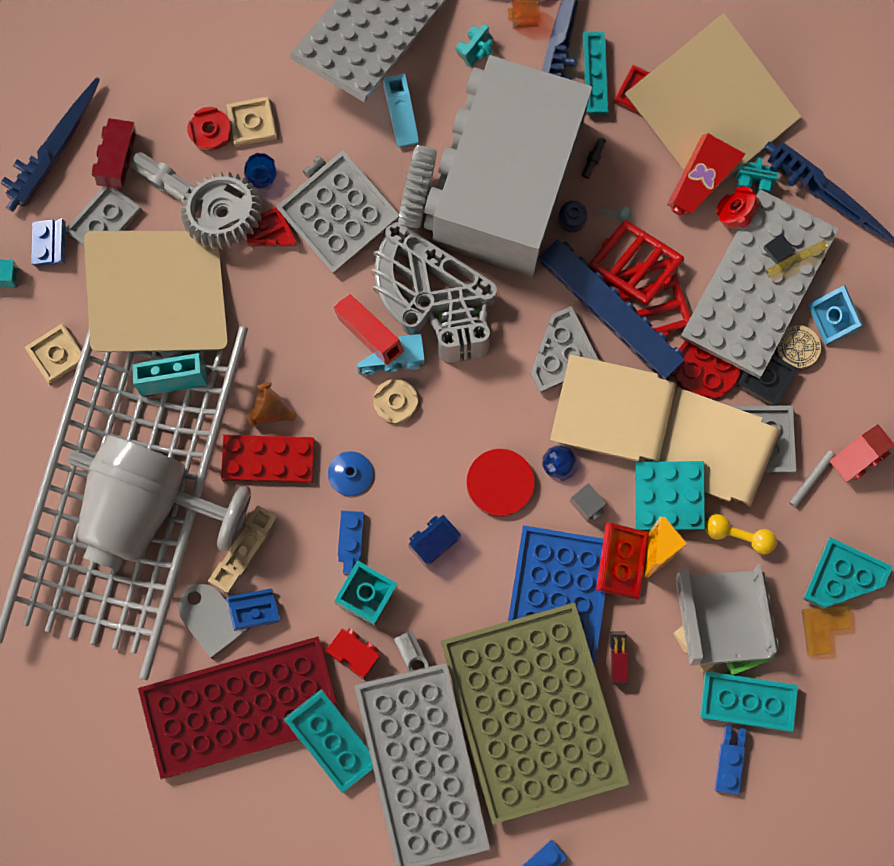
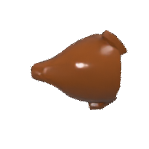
M265 382L257 386L259 391L250 413H246V417L253 428L256 426V422L292 421L296 417V414L286 402L270 388L272 386L271 382Z

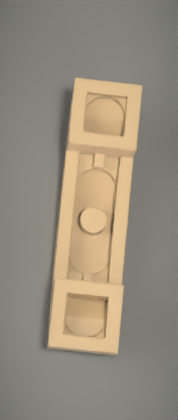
M257 505L245 523V528L224 560L219 563L208 582L228 594L260 549L277 516Z

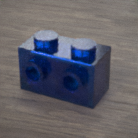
M444 514L441 517H433L426 524L428 528L422 533L418 530L409 538L411 541L408 543L409 549L426 568L461 539L459 531Z

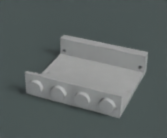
M757 564L753 571L689 575V570H679L675 579L690 666L773 658L778 651L779 644L777 637H774L773 634L774 617L769 613L770 596L765 591L766 574L762 572L761 564Z

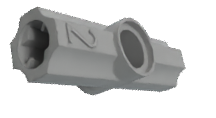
M142 152L135 154L129 165L130 169L146 178L154 188L161 192L166 191L181 202L186 200L185 193H191L190 187H194L176 175L175 171L162 162L159 164Z
M413 631L394 639L408 672L412 671L411 664L415 660L422 661L424 668L429 667Z

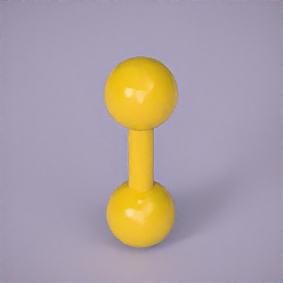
M714 514L706 520L705 531L712 539L720 540L730 535L751 542L753 549L762 555L772 553L777 546L776 535L768 529H760L753 534L731 527L729 520L721 514Z

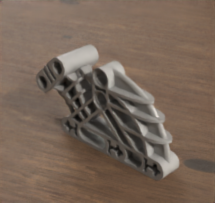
M398 222L388 225L386 236L379 250L373 253L376 257L375 269L371 270L376 281V285L372 289L379 294L387 311L402 325L403 331L409 335L418 334L427 321L431 319V324L438 338L439 357L446 363L460 361V354H463L464 360H467V353L469 352L471 359L480 358L488 354L490 330L486 323L488 314L486 309L496 302L497 288L495 284ZM399 254L409 260L410 270L396 261ZM454 269L473 281V283L470 285L464 284L445 270ZM394 271L413 283L414 292L395 280ZM427 272L452 288L431 292ZM422 302H428L430 304L428 307L419 306V304ZM482 306L479 318L475 317L476 311L471 307ZM444 312L442 314V325L438 319H435L433 314ZM409 319H415L417 321L413 325H409L406 323V321H408Z

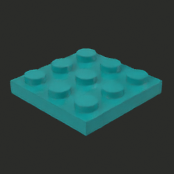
M704 461L635 462L636 529L642 531L651 530L660 517H665L675 530H705Z

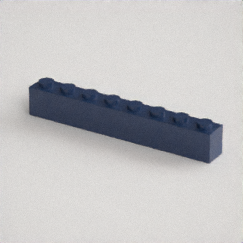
M557 239L539 256L540 263L654 373H657L660 379L669 380L684 366V354L677 347L672 348L667 343L668 339L660 331L656 333L651 328L653 326L646 317L643 316L641 318L635 313L637 311L636 308L629 301L625 303L620 298L621 294L613 286L609 288L604 283L605 279L599 272H593L589 269V263L582 256L578 258L573 253L574 249L566 241L562 243Z

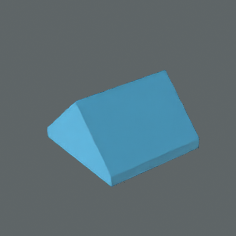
M846 285L808 305L825 345L855 335L863 326Z

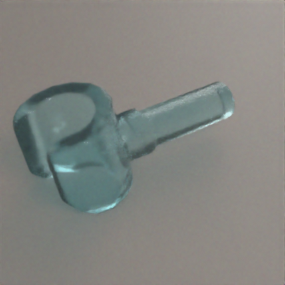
M621 206L619 212L600 209L599 214L613 216L623 222L629 219L631 209L626 206Z

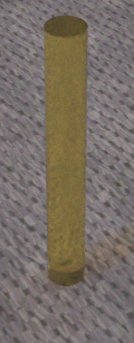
M822 240L766 269L767 276L770 278L826 249L827 243Z

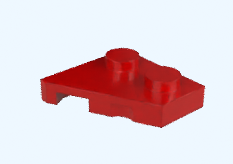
M276 207L260 214L261 221H257L258 228H252L254 234H246L248 246L297 245L287 222Z

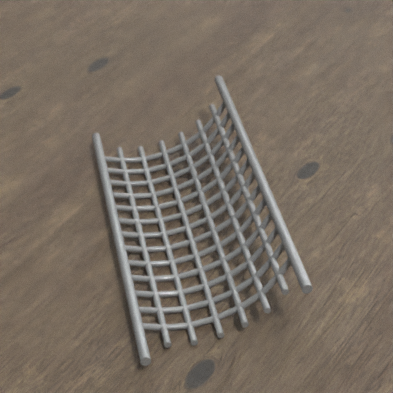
M239 327L228 367L219 366L224 349L217 350L213 366L206 365V371H211L207 387L201 386L186 389L183 405L168 403L167 400L170 392H164L161 401L123 391L128 375L133 376V371L130 370L134 354L149 358L150 361L164 358L158 355V351H152V354L145 351L128 352L124 368L109 363L111 352H105L103 360L90 355L92 348L90 346L88 329L0 616L1 644L3 643L15 601L28 605L22 624L27 627L29 626L34 607L50 611L45 632L51 633L56 614L72 617L73 620L67 637L70 639H74L79 620L95 623L90 644L96 645L101 625L116 628L117 631L112 645V649L118 650L123 630L135 632L130 652L133 654H137L142 634L150 635L151 638L139 679L148 681L196 511L187 508L185 518L176 517L179 505L174 503L170 516H167L164 520L168 522L164 537H153L150 541L161 543L157 560L144 558L147 550L146 547L137 560H133L137 563L132 579L116 575L117 570L111 569L110 573L94 570L96 563L90 561L88 568L72 564L76 547L87 549L88 544L78 542L77 533L80 515L78 518L65 514L63 511L67 497L83 501L84 495L71 492L70 488L74 475L87 479L88 473L77 470V466L72 464L70 467L60 464L58 459L62 446L95 457L97 452L83 448L87 431L103 437L100 447L106 437L110 435L152 451L168 453L167 457L172 459L174 455L187 456L180 491L183 492L187 479L196 480L192 495L200 498L248 328ZM198 350L201 358H203L205 350ZM88 361L101 365L96 381L84 377ZM107 368L122 373L118 389L102 384ZM217 372L226 373L222 388H213ZM82 382L94 386L90 402L77 398ZM100 389L116 394L111 410L96 405ZM193 391L205 392L201 408L188 407ZM211 393L220 394L216 410L207 409ZM122 396L138 401L133 417L117 412ZM76 403L88 408L83 424L71 420ZM143 403L159 406L155 422L139 418ZM165 408L181 411L176 427L161 424ZM94 410L110 415L105 431L89 426ZM187 412L199 414L195 430L182 428ZM205 414L214 415L210 431L201 430ZM115 417L131 422L127 438L111 434ZM137 424L153 427L149 443L133 440ZM69 425L82 429L77 445L64 441ZM159 429L174 432L170 448L154 445ZM180 433L193 435L189 451L176 449ZM199 436L208 437L204 453L195 452ZM193 457L202 458L198 474H189ZM56 468L69 472L64 489L51 485ZM49 490L62 494L57 511L44 506ZM42 512L55 516L51 532L38 529ZM61 518L77 523L73 539L56 535ZM174 523L183 524L179 540L170 539ZM36 534L49 538L44 555L31 551ZM54 540L70 545L66 562L50 557ZM168 545L177 546L172 563L163 561ZM29 556L42 560L37 577L24 573ZM48 563L64 567L59 584L43 579ZM142 564L155 566L151 582L138 580ZM161 567L170 568L166 585L157 584ZM70 569L86 573L82 590L65 586ZM92 575L108 579L104 596L88 592ZM22 579L35 583L30 599L17 596ZM114 581L130 584L126 601L110 597ZM41 585L57 589L52 606L36 602ZM136 586L149 588L144 605L132 602ZM155 589L164 590L159 607L150 606ZM63 591L80 596L75 612L58 608ZM86 597L102 601L97 618L81 614ZM108 603L124 606L119 623L103 620ZM130 608L142 610L138 627L125 625ZM148 612L157 613L153 630L144 629Z

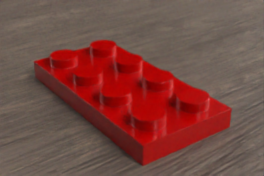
M223 434L221 480L312 483L314 437Z

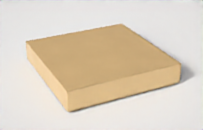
M269 96L226 104L235 147L277 139Z
M63 323L24 347L49 385L77 368L82 352Z

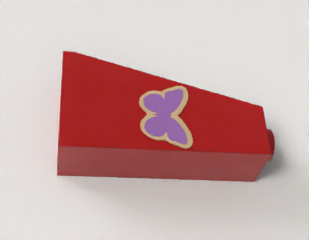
M709 133L702 135L667 203L672 208L671 211L679 216L692 214L744 158L745 153Z

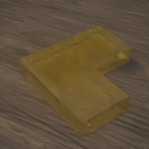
M849 606L801 610L807 656L831 654L829 631L851 629Z

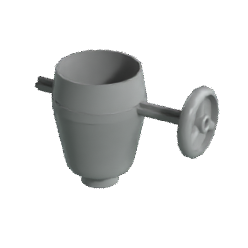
M110 435L106 437L95 458L72 450L68 457V463L89 471L77 533L79 540L88 544L83 558L119 571L123 558L133 561L141 556L171 511L174 503L222 521L217 539V547L220 551H228L242 527L251 499V489L247 486H241L236 491L228 509L182 492L180 487L185 470L184 464L145 447Z

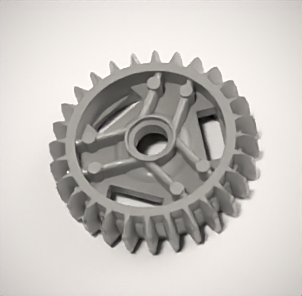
M417 145L414 149L400 207L398 222L401 225L411 228H419L421 225L437 157L436 149Z
M222 172L219 177H215L212 173V178L207 179L204 177V182L202 183L196 181L197 187H190L191 193H185L186 200H182L183 207L180 210L184 228L189 236L195 239L197 244L202 242L204 247L210 244L212 249L216 245L223 249V246L227 244L231 248V243L236 242L240 245L239 240L241 238L247 240L246 234H254L252 228H258L257 221H261L260 214L263 213L258 191L251 182L248 183L246 178L241 179L239 174L233 178L230 172L227 177ZM227 191L238 193L243 197L240 199ZM203 202L201 218L195 219L197 209ZM220 210L229 211L225 217L217 216Z

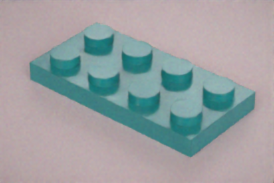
M706 671L704 673L699 718L793 732L798 685Z
M322 689L284 718L285 722L341 793L373 769L369 749Z

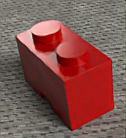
M342 628L326 649V653L341 664L345 660L350 664L349 670L364 680L380 658V655L377 653L379 649L370 642H367L366 645L358 640L360 636L350 628L347 631Z

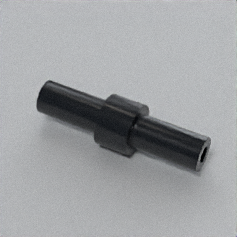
M599 137L593 150L589 152L586 158V166L581 174L582 177L589 179L595 165H598L601 159L600 154L606 143L604 138Z

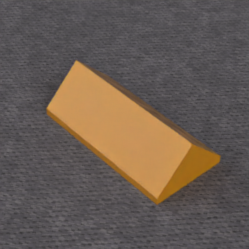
M660 517L649 532L644 578H650L669 563L686 545V542L665 517Z

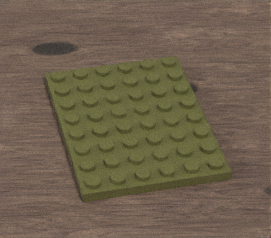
M575 603L441 641L492 824L629 785Z

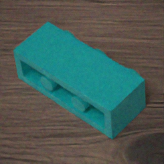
M199 353L133 364V384L141 396L207 386L206 365Z

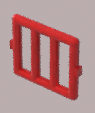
M625 220L610 238L606 237L602 242V248L589 262V269L593 272H599L604 279L641 303L648 305L663 286L667 287L672 279L671 276L684 262L685 258L668 245L630 221ZM626 231L637 236L610 271L599 265ZM644 242L653 246L655 250L628 283L617 276ZM664 253L673 261L646 294L642 293L635 287Z
M665 258L656 261L648 272L662 268L667 269L672 259ZM644 262L635 264L633 268L622 270L617 276L622 280L633 277ZM676 271L671 276L672 279L667 287L663 286L660 290L672 288L676 300L635 312L642 318L643 316L649 317L679 308L683 320L653 328L656 333L660 331L666 337L668 333L685 329L691 318ZM612 284L621 294L620 298L625 303L627 300L634 299V297ZM654 284L637 289L646 294Z

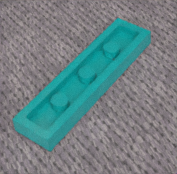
M583 32L584 84L592 86L586 115H607L605 32Z

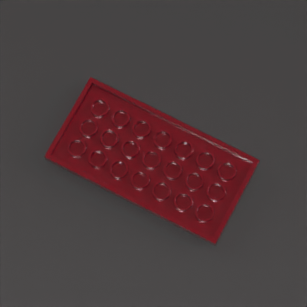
M313 637L139 687L138 692L160 779L163 780L300 740L285 722L284 718L321 689L339 711L319 637Z

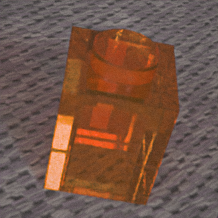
M512 0L511 8H508V20L512 21L513 29L539 27L540 13L538 0Z

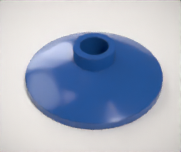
M343 452L337 455L329 465V482L333 489L342 495H359L372 482V465L364 455L358 452ZM349 468L355 471L351 476L346 474V470Z

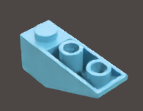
M405 74L385 77L383 79L384 92L397 147L418 144L419 140Z
M421 334L397 337L404 350L400 356L389 365H386L373 353L357 364L358 373L372 375L376 371L381 370L391 373L398 371L399 368L416 370L420 366H424Z

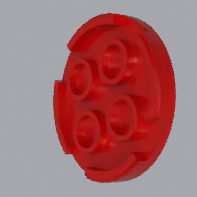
M687 341L680 346L679 350L684 354L685 363L675 374V378L682 389L709 399L720 398L732 390L739 379L741 369Z
M492 449L478 456L471 464L466 479L467 492L472 502L482 512L497 517L509 516L521 510L530 500L534 490L533 471L528 462L518 453L507 449Z

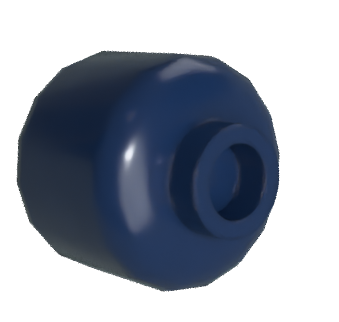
M566 202L561 207L558 215V222L561 228L570 233L580 231L585 226L588 217L587 210L581 202Z

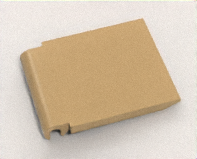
M570 354L550 441L637 462L639 458L643 460L652 459L654 462H659L676 383L657 378V373Z
M677 388L671 406L659 462L704 461L705 494L729 503L733 499L736 502L742 501L747 506H751L780 430L762 423V417Z

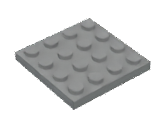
M344 150L276 206L333 274L383 233L388 225L399 219V214Z

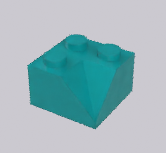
M357 560L334 602L337 606L375 627L398 583Z

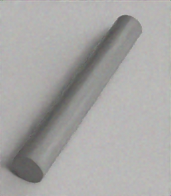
M828 450L790 500L791 506L797 508L831 463L830 460L836 456L835 453Z

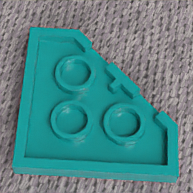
M829 537L803 596V600L825 609L882 589L886 585L893 566Z

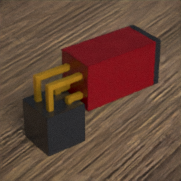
M610 631L611 682L613 685H628V653L625 650L626 633L625 631Z

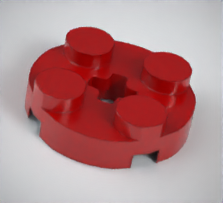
M204 107L194 113L191 122L189 120L187 132L189 138L199 150L214 151L229 143L232 126L224 112L215 107ZM209 124L215 127L212 133L204 132Z
M739 187L734 189L735 193L731 195L727 193L720 200L716 209V213L719 216L718 219L728 228H737L739 226L745 228L749 226L751 219L755 216L761 205V201L752 189Z

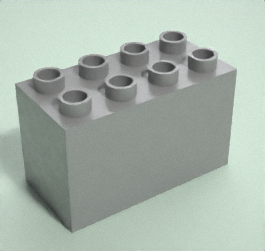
M489 55L484 70L474 67L466 89V93L469 95L465 108H459L454 121L452 133H455L452 147H446L441 158L438 173H441L438 188H431L424 213L427 214L424 228L433 231V245L455 254L533 278L583 127L592 86Z

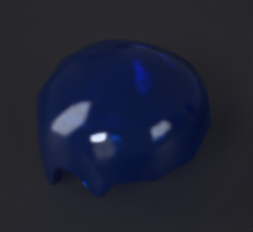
M255 153L249 156L244 166V177L248 180V183L251 182L256 189H265L273 184L277 175L274 159L266 153Z
M556 445L547 449L542 458V466L546 474L551 478L565 481L574 476L578 469V460L571 449L562 445Z

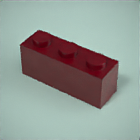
M108 118L107 125L103 126L101 133L102 145L97 147V164L94 163L92 167V177H95L97 186L123 190L137 134L134 122Z

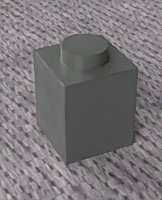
M589 483L574 494L569 501L587 522L591 518L594 521L597 520L605 512L603 508L606 502Z

